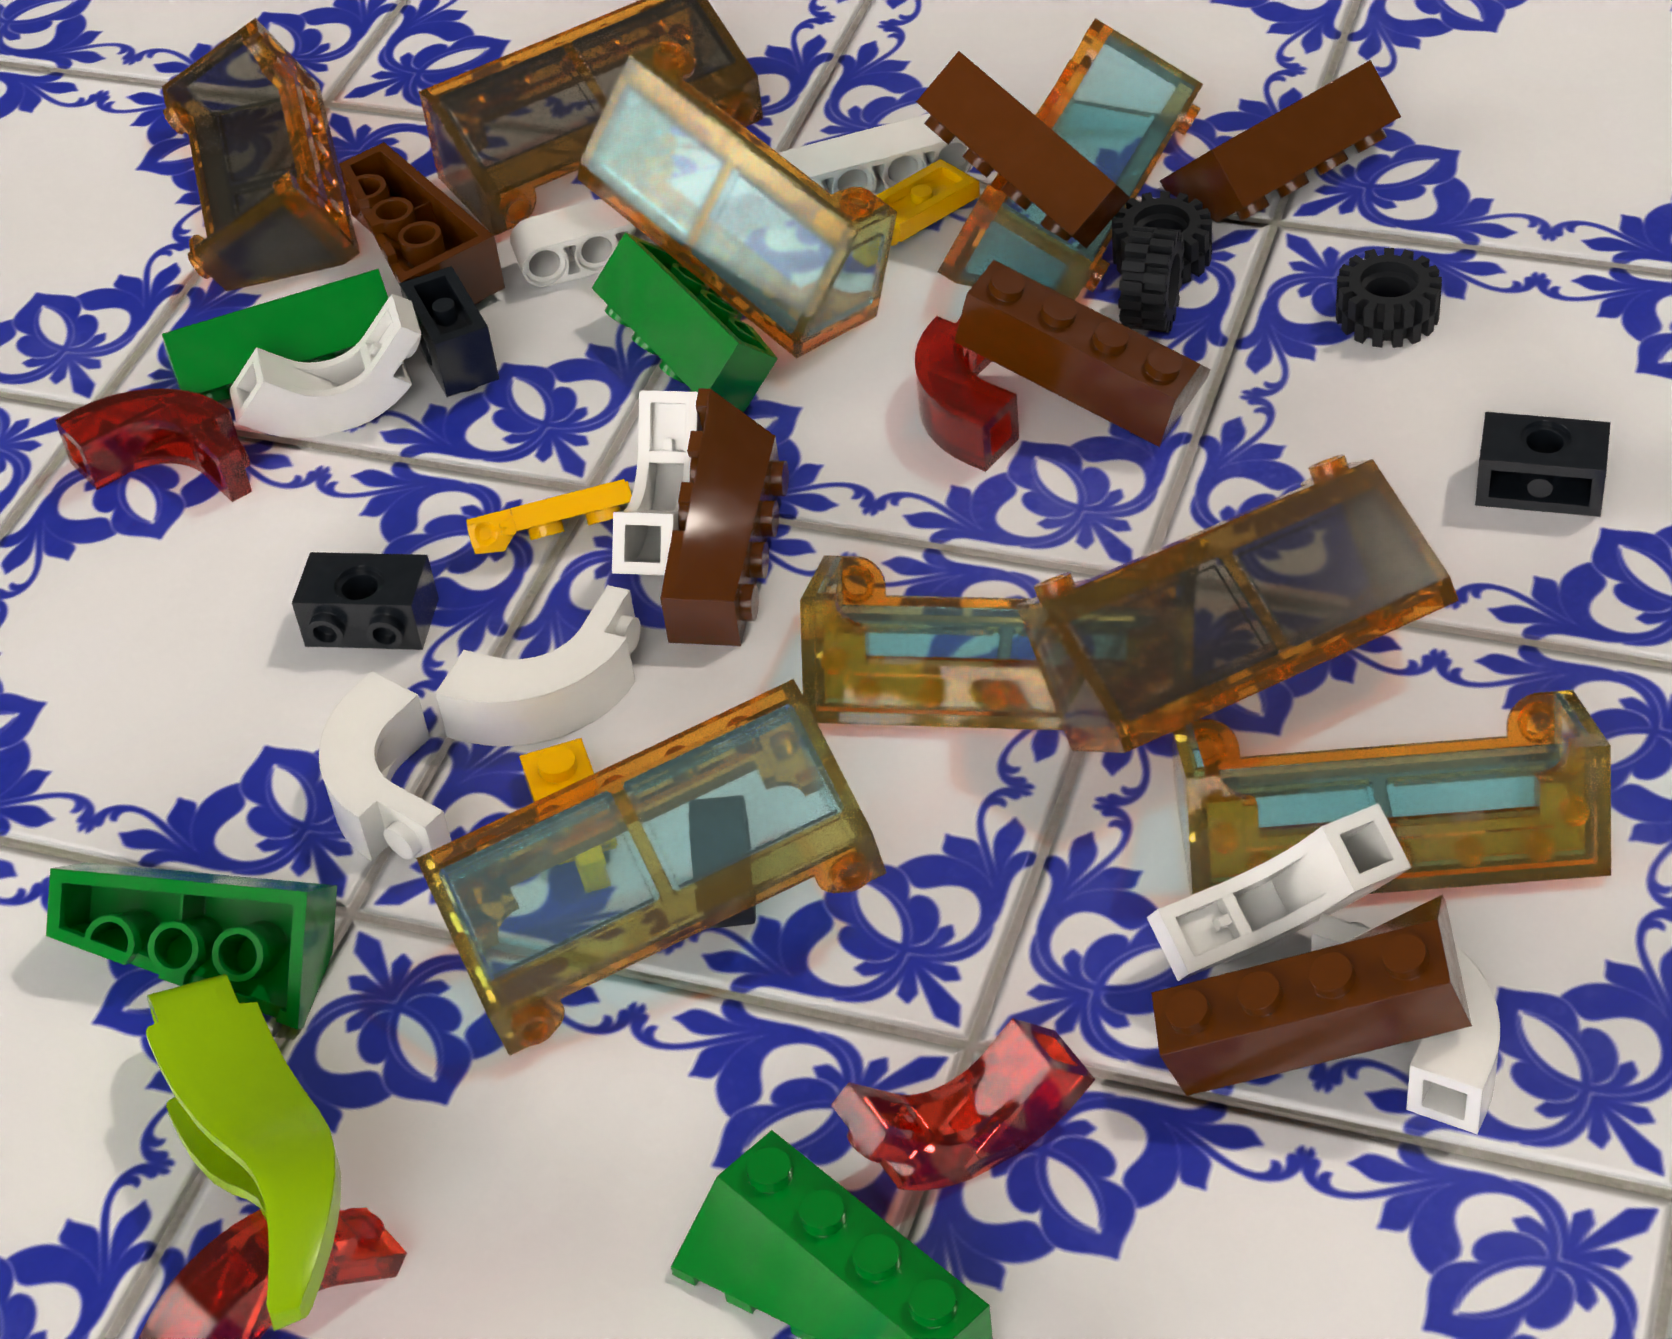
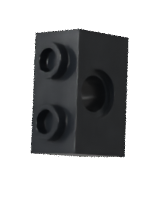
M452 266L399 283L402 297L412 301L421 330L418 347L446 397L472 391L481 385L499 380L488 326Z
M1485 412L1475 506L1601 517L1611 422Z
M310 552L295 592L292 606L305 647L423 650L439 597L428 555Z

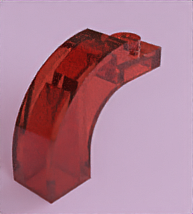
M936 316L922 333L915 351V372L920 418L928 435L941 449L954 458L986 472L1019 440L1017 394L984 381L977 376L992 361L954 342L960 318L956 323Z
M178 389L134 390L93 401L55 420L70 463L96 490L137 469L156 464L171 463L190 466L200 471L232 502L252 492L245 468L250 466V459L244 446L238 439L230 410L204 395Z
M1012 1018L973 1065L940 1087L919 1094L900 1095L849 1082L831 1105L848 1127L847 1139L857 1152L870 1161L880 1163L898 1189L925 1191L944 1188L973 1179L1021 1153L1065 1116L1095 1081V1078L1055 1030Z
M367 1207L348 1208L339 1211L334 1243L319 1291L338 1285L397 1277L407 1252L385 1229L381 1219L371 1213ZM261 1210L248 1215L217 1236L180 1271L156 1303L139 1339H261L272 1325L266 1305L269 1270L268 1225Z

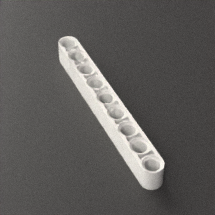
M928 113L532 216L520 221L513 228L510 235V244L526 281L538 287L553 286L601 273L625 232L668 251L677 253L863 204L865 201L939 159L948 162L965 173H968L973 166L962 157L969 149L963 142L955 137L948 145L924 124L930 117Z

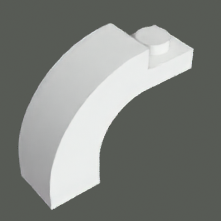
M392 293L362 339L346 353L330 360L311 363L298 362L256 347L230 388L236 423L259 432L280 437L316 438L359 427L383 414L412 385L405 358L408 359L413 356L421 338V330L412 301Z
M639 390L636 478L628 507L624 511L613 512L612 574L665 575L673 530H679L678 498L681 482H690L691 457L688 456L687 452L691 431H702L700 415L695 406L698 392Z
M607 585L574 637L549 653L525 659H504L463 650L435 693L446 737L486 746L530 745L568 735L591 724L610 711L621 701L635 683L630 654L637 647L641 624L634 614L630 590Z
M370 671L340 700L329 716L322 732L319 744V765L332 809L344 837L359 853L371 861L390 846L400 857L407 860L415 858L438 871L455 855L443 810L391 782L398 768L430 739L419 696L374 671Z
M1377 803L1321 826L1305 839L1274 858L1227 881L1161 907L1150 914L1147 919L1177 981H1181L1223 963L1225 965L1289 936L1319 921L1322 913L1331 915L1377 890L1412 867L1381 806Z
M1322 913L1312 933L1311 951L1345 943L1371 930V928L1362 923L1348 922ZM1455 944L1472 1026L1422 1038L1410 1064L1406 1110L1478 1134L1493 1097L1500 1043V1018L1493 992L1486 978L1471 958Z

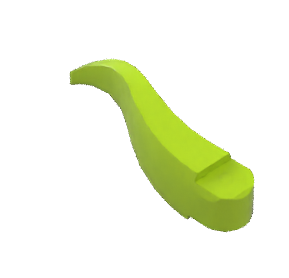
M226 974L147 995V1000L154 1024L146 1029V1036L160 1071L175 1096L168 1100L166 1108L179 1139L192 1160L212 1183L232 1195L247 1199L258 1206L267 1221L269 1270L266 1305L273 1330H279L309 1315L322 1283L333 1247L341 1203V1170L330 1128L319 1109L286 1063L268 1028L258 1002L239 1003Z

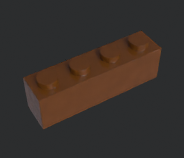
M960 51L955 54L916 101L930 114V117L924 122L928 128L948 145L955 137L963 142L969 149L962 157L986 178L995 170L1006 179L1007 183L1002 187L1001 191L1023 210L1026 211L1032 203L1042 210L1046 217L1040 224L1064 245L1073 237L1087 249L1130 199L1116 183Z
M1369 60L1161 179L1160 182L1164 190L1170 191V194L1175 197L1179 193L1188 195V203L1194 199L1201 201L1203 209H1209L1211 219L1215 222H1219L1235 212L1240 221H1243L1270 205L1265 197L1270 192L1276 190L1280 198H1283L1309 183L1305 174L1308 170L1315 167L1319 175H1322L1347 161L1348 157L1344 152L1346 148L1354 144L1356 150L1360 153L1385 139L1387 136L1383 127L1400 118L1401 115L1374 65Z
M385 142L339 163L351 215L374 235L398 284L452 266L474 304L480 303L484 298L505 288L494 235Z
M996 260L991 262L967 292L954 341L1160 447L1204 384L1211 370Z
M699 388L695 406L700 415L702 431H691L687 449L688 456L691 457L690 482H681L678 498L679 530H673L660 600L668 643L741 646L747 621H755L757 618L759 593L756 583L758 578L765 579L768 573L769 548L767 538L776 537L778 532L779 506L777 497L786 496L789 469L787 461H779L775 435L712 389Z
M1443 894L1345 943L1151 992L1159 1055L1186 1096L1472 1026L1447 904Z

